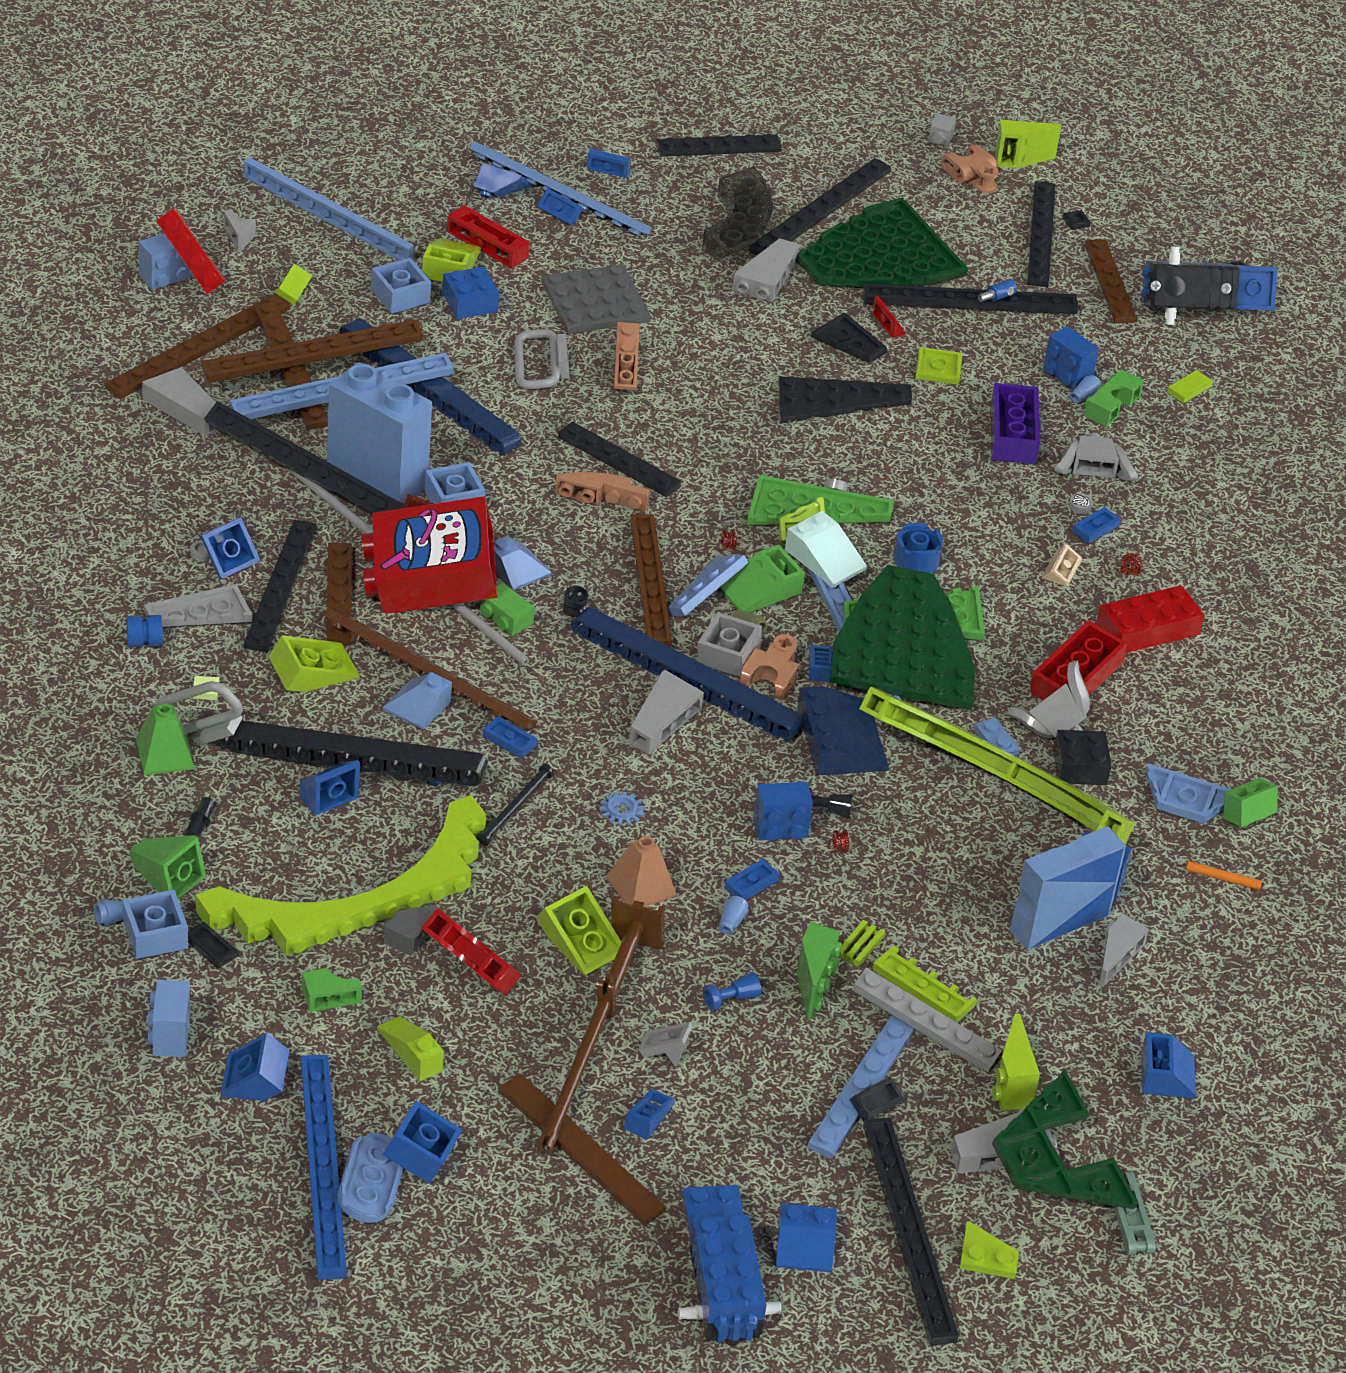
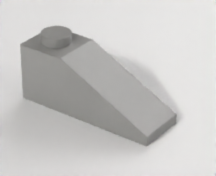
M1122 914L1116 921L1112 920L1106 929V934L1108 935L1099 980L1101 987H1104L1146 943L1149 929L1125 914Z

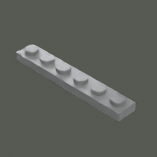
M865 968L852 988V991L984 1071L989 1072L1002 1052L998 1047L868 968Z

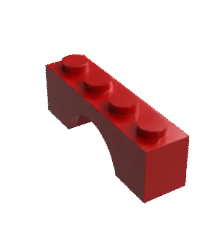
M176 207L156 220L206 294L226 281L215 263L198 243Z
M438 908L421 927L423 931L504 995H507L522 976L521 973Z

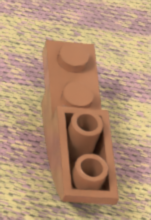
M618 322L614 389H637L640 324Z
M574 472L557 475L555 494L581 500L585 503L599 505L601 500L609 503L630 507L631 509L646 511L650 490L630 485L631 478L619 475Z

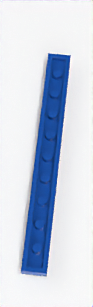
M328 1054L302 1055L301 1073L317 1279H346L342 1212L337 1199L339 1176Z

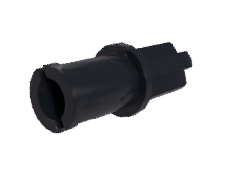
M203 797L197 810L192 812L190 816L191 821L185 831L186 836L194 835L199 839L205 826L209 825L210 816L216 807V802L212 798Z

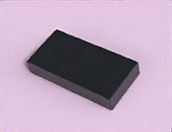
M205 922L188 931V943L217 969L238 957V951Z
M890 1076L854 1095L849 1100L864 1122V1120L877 1116L905 1099Z

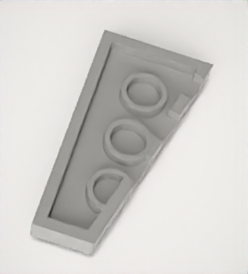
M237 584L144 605L146 617L147 615L162 616V627L252 622V613Z

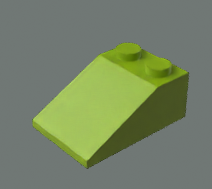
M282 635L269 655V659L284 687L292 692H307L357 679L360 676L344 646L339 642Z
M588 886L547 906L536 917L547 937L584 976L613 961L621 945V940Z
M1020 1014L1014 1015L1000 1068L996 1069L997 1082L992 1087L993 1100L999 1103L1001 1111L1025 1109L1035 1098L1040 1076Z

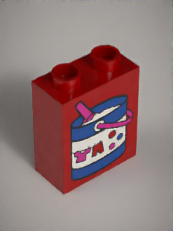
M485 496L372 513L373 533L362 534V545L366 562L374 561V567L363 569V580L367 597L379 596L383 613H397L498 598L494 533Z

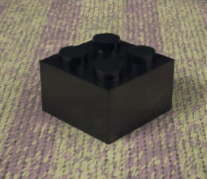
M1057 729L1053 747L1057 778L1069 784L1107 785L1112 765L1106 731Z

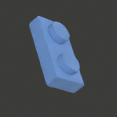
M996 717L975 723L974 730L980 738L1015 756L1019 755L1020 748Z

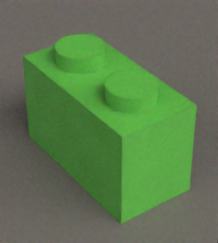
M503 582L497 585L498 598L481 600L480 611L483 616L492 619L501 630L507 631L512 636L534 624L535 607Z
M1258 778L1224 792V819L1234 823L1235 826L1246 827L1250 823L1277 813L1278 786Z

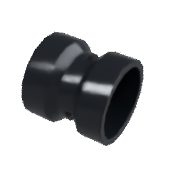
M575 585L566 589L563 603V612L566 615L577 617L587 608V590Z

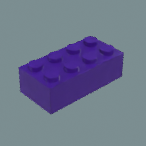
M994 383L990 402L991 460L1036 464L1040 447L1038 387Z

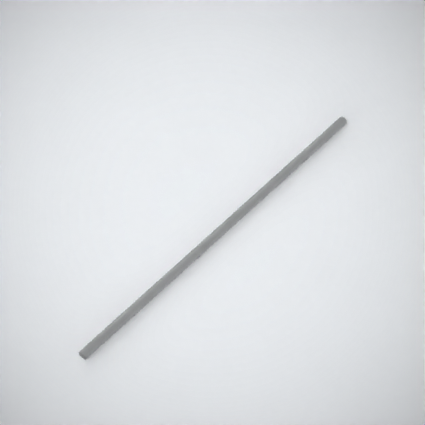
M286 468L364 534L373 533V529L327 490ZM463 603L450 605L522 666L529 663L530 659Z

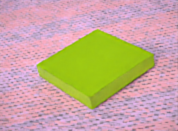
M919 347L915 379L959 385L963 353Z

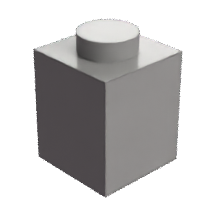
M937 113L930 128L928 142L948 147L954 135L957 118Z

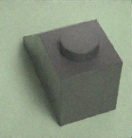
M432 905L398 911L392 919L389 918L384 924V944L412 956L428 936L421 927L436 908L439 909V907Z

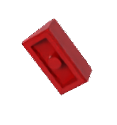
M875 296L872 314L890 337L906 335L898 320L879 296Z

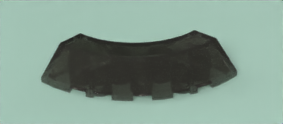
M754 166L719 178L717 198L725 206L728 215L725 219H721L713 226L704 229L702 249L715 261L749 246L763 234L769 225L773 210L771 190L767 188L766 180Z

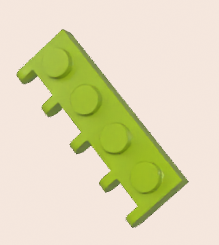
M895 945L873 963V971L957 1023L978 1002V999L975 997L967 1000L957 993L959 987L955 984L949 988L936 980L938 973L935 971L927 974L916 967L918 960L912 957L907 961L897 954L899 948Z

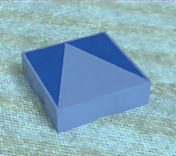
M1106 826L1082 836L1067 845L1053 848L1025 860L1019 885V897L1014 908L1010 931L1027 950H1030L1109 916L1126 845Z

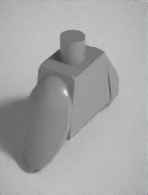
M1098 433L1080 436L1079 441H1074L1068 445L1060 462L1054 468L1055 472L1060 474H1069L1073 469V474L1109 478L1117 476L1126 481L1138 479V474L1131 465L1123 448L1114 445L1112 439L1103 438Z
M1078 660L1070 662L1068 665L1067 684L1032 710L1028 711L1020 707H1010L1006 715L1017 719L1036 735L1047 739L1056 738L1057 729L1083 730L1079 723L1087 718L1086 714L1090 709V699L1079 670Z

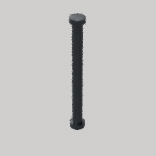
M542 764L539 772L484 831H480L476 835L479 843L488 846L492 841L493 835L546 778L549 779L553 776L554 771L550 765Z

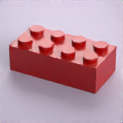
M1179 585L1102 604L1099 608L1096 625L1127 643L1126 653L1200 635L1205 614L1184 587Z
M1088 620L1032 673L1029 692L1044 701L1068 683V665L1070 662L1078 660L1079 670L1090 696L1124 663L1127 643Z

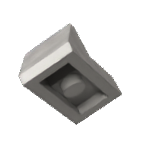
M232 209L224 210V228L238 252L242 251L256 235V220L241 221L239 217H236Z
M687 1022L646 1031L638 1049L643 1057L666 1053L674 1066H677L686 1047L692 1024Z

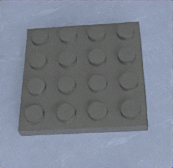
M624 265L541 276V283L567 334L617 327L618 322L637 324L651 322V315Z

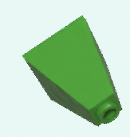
M160 704L159 706L152 707L136 737L144 775L194 769L186 732L174 706Z
M197 836L144 839L139 844H135L130 850V857L134 867L158 892L175 890L177 898L180 899L206 877Z

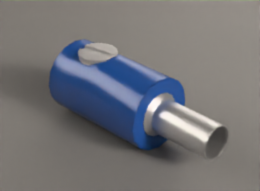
M1007 279L991 285L987 288V292L978 295V300L982 302L990 299L994 302L1013 295L1017 292L1016 283L1013 279Z

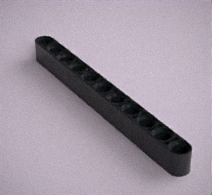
M241 720L234 735L217 740L220 749H229L230 752L330 767L358 760L360 762V771L467 786L479 785L488 765L487 758L477 752Z

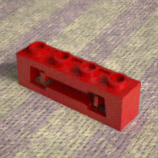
M464 205L447 216V232L467 244L481 247V252L509 268H514L528 258L530 243L528 240ZM467 230V236H470V238L461 233ZM498 248L502 250L500 253L502 256L506 253L508 254L507 259L498 255Z

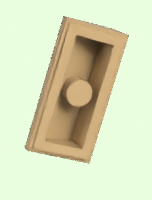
M1065 543L1054 553L1042 578L1068 586L1082 557Z

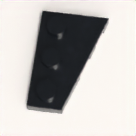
M845 312L811 332L812 338L868 363L887 353V347Z

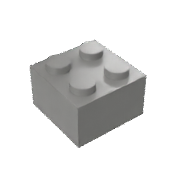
M717 612L698 642V662L740 677L741 670L753 650L761 648L762 626Z

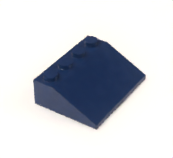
M825 686L800 687L797 709L804 720L803 730L817 776L889 771L872 715L859 709L864 699Z

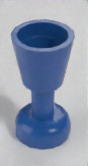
M750 972L734 980L730 987L720 990L713 984L705 985L702 990L703 999L710 1011H714L720 1008L722 1000L733 996L736 999L760 997V981L754 972Z

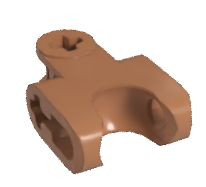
M977 144L969 146L967 157L959 156L953 152L942 156V168L957 182L969 181L974 187L984 193H992L996 190L997 184L994 180L999 174L996 160Z
M781 634L774 638L767 651L755 648L741 670L740 683L750 688L757 680H770L775 684V694L773 697L784 700L798 679L801 670V664L794 662L797 640L791 635Z

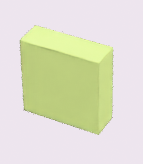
M195 676L194 686L210 681L219 682V677ZM211 691L195 696L193 699L218 700V693Z

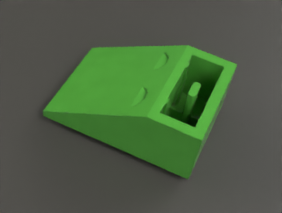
M776 545L755 554L748 560V564L722 584L719 589L737 609L750 613L802 594L805 572L780 545Z
M812 922L809 923L802 939L797 977L808 1019L812 1018L814 1011L819 1012L824 999L821 995L822 993H828L831 984L829 976H835L839 961L835 960V958H838L842 943L838 942L840 931Z

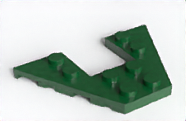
M1063 1070L1049 1086L1047 1085L1043 1092L1036 1096L1025 1107L1024 1111L1017 1118H1014L992 1142L1015 1189L1135 1209L1138 1204L1114 1157L1068 1170L1065 1169L1045 1130L1085 1120L1089 1115L1066 1070Z

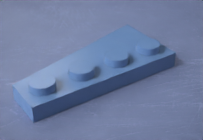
M729 554L727 556H716L689 586L673 599V602L667 608L670 615H687L748 564L745 555Z

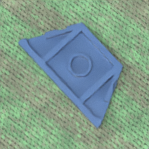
M1148 764L1146 771L1156 809L1203 824L1224 810V792L1231 789L1152 764Z

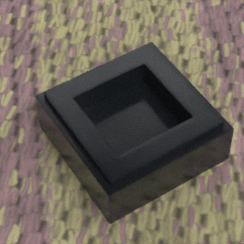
M1082 210L1063 213L1062 218L1071 230L1087 228L1091 225L1090 220Z

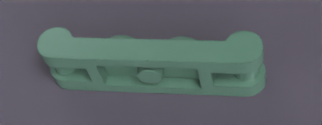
M1124 1172L1123 1176L1138 1201L1135 1209L1113 1206L1124 1240L1126 1254L1135 1255L1138 1251H1145V1254L1155 1253V1239L1134 1172ZM1141 1236L1142 1240H1135V1237Z

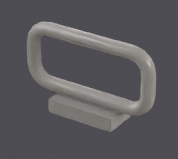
M548 329L529 330L518 334L514 341L515 377L517 384L521 388H548L555 385L559 381L560 376L561 378L570 379L566 334L556 335ZM528 339H549L551 377L541 380H525L523 342Z
M214 681L162 696L155 704V707L160 704L170 705L211 691L219 693L233 708L232 710L188 724L182 723L186 734L196 732L193 740L198 745L234 735L243 718L241 716L243 708L239 699L225 685Z

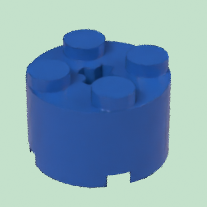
M906 524L897 533L893 555L895 564L898 567L928 573L935 572L940 562L943 537L937 529L934 528V531L928 529L927 524Z

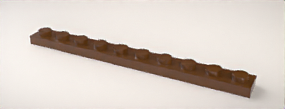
M276 293L254 304L258 305L276 301L281 314L290 310V303ZM254 305L106 382L105 389L121 400L141 389L143 381L183 367L260 326L254 313Z
M416 319L205 360L202 361V370L208 383L422 341L423 332Z
M327 607L324 616L331 619L329 622L331 625L339 629L345 627L351 630L349 635L361 641L363 638L369 640V646L378 651L387 650L390 652V658L400 663L403 660L410 663L409 668L417 673L433 672L451 681L453 693L461 697L464 694L471 697L470 702L480 708H483L484 705L492 709L490 712L492 715L499 716L502 719L507 717L512 720L511 724L523 731L525 728H535L538 721L342 611Z

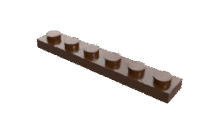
M1106 239L1085 240L1084 246L1114 323H1135V312Z
M328 543L327 607L338 609L351 616L352 543ZM327 618V641L351 646V635H349L351 630L345 627L339 629L329 623L331 619Z

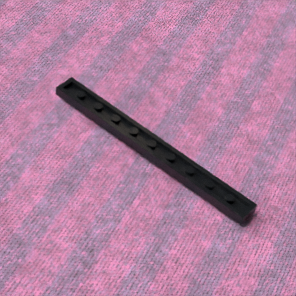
M876 158L872 159L749 245L748 251L757 256L779 238L792 242L889 174L891 166Z
M864 283L863 287L865 304H874L875 296H879L885 305L1077 314L1079 308L1076 294L1017 291L1013 295L994 302L990 299L980 302L978 295L987 292V290Z
M216 401L204 418L207 424L371 515L376 512L407 508L405 504L219 401Z
M891 1118L864 1120L863 1129L929 1345L957 1343L958 1331Z

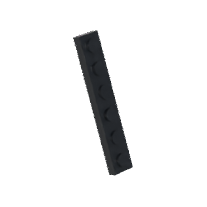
M777 134L657 139L656 141L660 157L781 152V143Z
M573 421L558 433V438L666 498L681 485L679 479Z

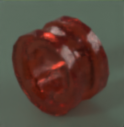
M731 529L730 532H726V530L721 531L723 551H726L727 548H731V550L736 549V533L734 529Z
M1134 553L1124 555L1121 559V572L1127 575H1138L1142 568L1141 557Z
M833 830L832 844L835 853H839L840 850L844 852L849 851V834L847 830H843L841 833L838 830Z

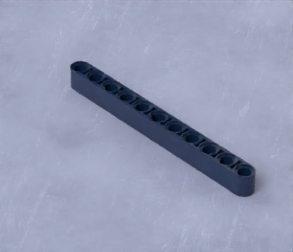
M357 318L341 326L339 334L373 328V326L365 320ZM399 345L362 352L363 356L373 363L376 362L378 367L417 359ZM442 376L406 384L415 393L432 401L433 407L436 406L437 410L445 416L454 419L452 421L463 429H468L471 435L480 441L483 440L484 444L493 451H498L500 456L521 445L520 435L514 428Z
M592 607L585 608L571 621V629L575 634L579 633L586 640L596 645H602L600 647L616 655H621V658L635 665H641V668L656 676L660 675L664 670L670 672L704 692L703 700L716 707H722V710L736 717H742V720L757 728H763V731L777 738H783L784 742L790 741L804 726L802 716L796 711Z

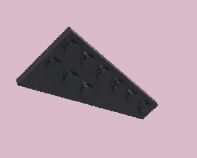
M779 376L778 380L780 424L795 419L803 421L809 417L818 416L823 418L850 414L853 411L862 409L870 411L873 408L882 406L885 408L910 405L912 402L911 385L902 383L891 384Z

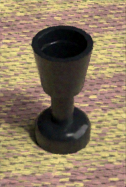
M809 788L814 806L827 807L829 812L849 818L853 794H831L827 798L812 795V789Z

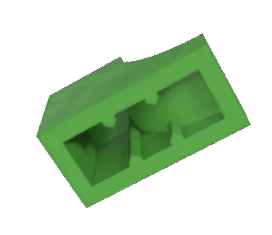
M328 968L302 972V992L309 1012L361 1003L362 985L360 979L337 977L330 973Z

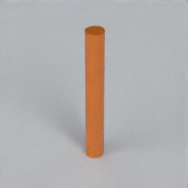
M1191 861L1188 862L1186 871L1259 891L1262 884L1261 880Z

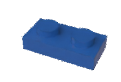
M590 149L588 152L587 169L627 178L631 158Z
M549 188L546 189L537 205L540 209L571 226L575 224L583 210V207Z
M1103 507L1075 523L1072 532L1089 544L1120 525L1121 519Z
M499 716L483 729V737L521 759L537 746L536 737Z
M762 859L726 880L724 888L733 896H739L747 900L779 881L780 873Z

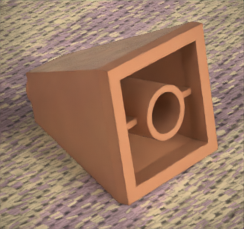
M643 836L639 840L631 842L606 876V879L626 904L632 905L635 900L644 902V907L676 896L661 850L650 836Z

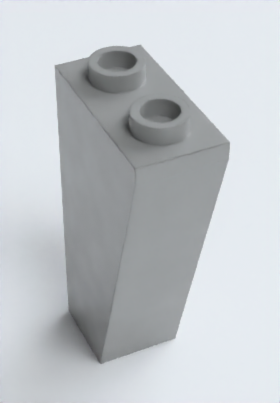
M779 238L735 272L732 291L773 302L797 262L800 244Z
M182 367L142 382V398L146 402L205 436L219 431L204 420L216 402Z
M664 670L631 725L629 743L650 754L702 709L704 692Z
M1023 1111L955 1135L951 1155L957 1173L1004 1169L992 1142ZM1046 1129L1045 1132L1057 1152V1140L1051 1136L1050 1129Z

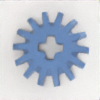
M613 792V797L605 796L608 802L604 800L600 802L601 805L606 806L600 807V811L606 812L602 814L603 818L612 816L609 819L610 823L619 819L618 825L622 824V820L631 825L630 818L638 822L640 819L636 816H644V813L640 811L645 810V806H638L642 803V800L636 801L634 799L636 795L634 794L628 796L626 795L627 792H623V794ZM625 805V808L629 810H625L624 813H620L619 809H616L615 807Z

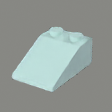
M823 511L788 528L785 550L832 588L867 570L866 563L840 525Z

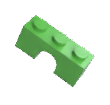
M1121 369L1115 376L1112 375L1104 386L1101 385L1093 396L1087 398L1084 404L1086 408L1085 417L1108 427L1118 418L1121 403L1131 406L1141 396L1144 380Z

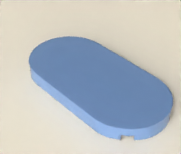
M367 1133L366 1136H359L354 1140L337 1193L338 1203L342 1210L350 1217L361 1222H378L388 1216L394 1204L403 1167L382 1155L392 1138L381 1133Z

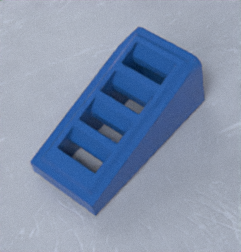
M810 644L808 680L829 682L832 646Z
M651 1089L626 1114L624 1129L647 1140L675 1104V1099ZM651 1100L661 1104V1106L651 1103Z

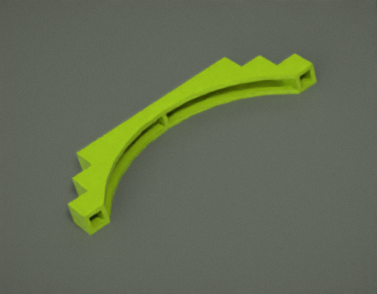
M870 687L859 708L886 723L939 746L1007 780L1060 809L1093 831L1108 826L1124 844H1126L1136 822L1122 816L1121 812L1107 806V803L965 729L937 715L930 714L911 703L901 701L880 689Z
M472 795L450 802L444 827L432 848L412 868L396 879L371 891L343 899L320 902H279L251 897L218 886L196 894V912L201 920L213 930L225 929L234 923L247 944L254 941H263L272 935L285 956L301 953L311 946L325 944L335 937L346 936L359 928L370 927L383 919L393 918L400 910L419 908L426 903L440 901L445 896L456 892L461 893L471 886L472 870L467 864L478 859L479 841L475 836L480 831L485 830L486 813Z

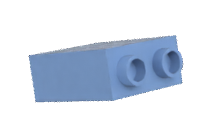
M358 362L329 384L327 462L395 500L406 504L425 489L426 470H429L432 401L415 393L411 387L399 384L378 373L374 367Z

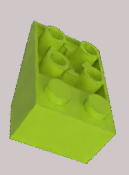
M1000 120L995 147L997 167L1019 168L1055 159L1061 124Z
M439 238L428 245L423 255L422 272L430 280L443 282L444 273L472 269L481 251V247Z

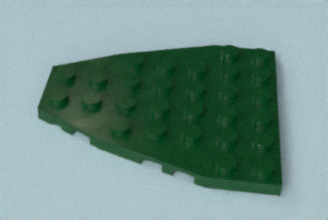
M903 197L863 208L862 214L859 216L853 214L847 223L840 222L823 232L816 243L811 242L806 249L801 250L797 254L796 260L817 285L864 287V283L905 286L931 285L967 275L968 267Z
M887 565L862 593L834 640L831 655L830 683L866 690L873 687L891 695L967 710L972 709L975 667L956 614L933 573Z

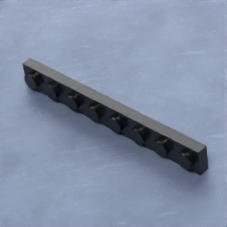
M1035 181L1027 276V285L1046 288L1049 285L1055 183L1047 181Z
M294 519L244 641L245 649L268 653L316 533V523Z

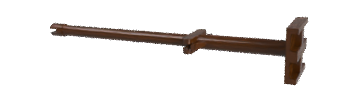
M617 896L613 897L611 902V923L622 942L611 969L606 974L605 980L598 981L597 1006L547 1126L543 1130L536 1148L540 1153L543 1152L545 1145L547 1146V1155L553 1151L558 1139L559 1130L607 1014L608 1017L614 1018L616 995L637 944L661 950L665 943L663 906H659L658 910L644 908V902L634 900L633 904L630 905L619 902V897Z

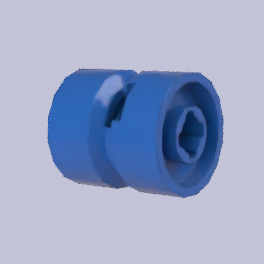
M147 615L145 620L141 616H127L128 647H142L144 643H147L149 646H163L161 615Z

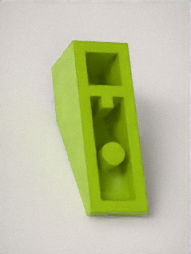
M401 1016L377 1026V1030L419 1081L443 1071L444 1050L430 1033Z

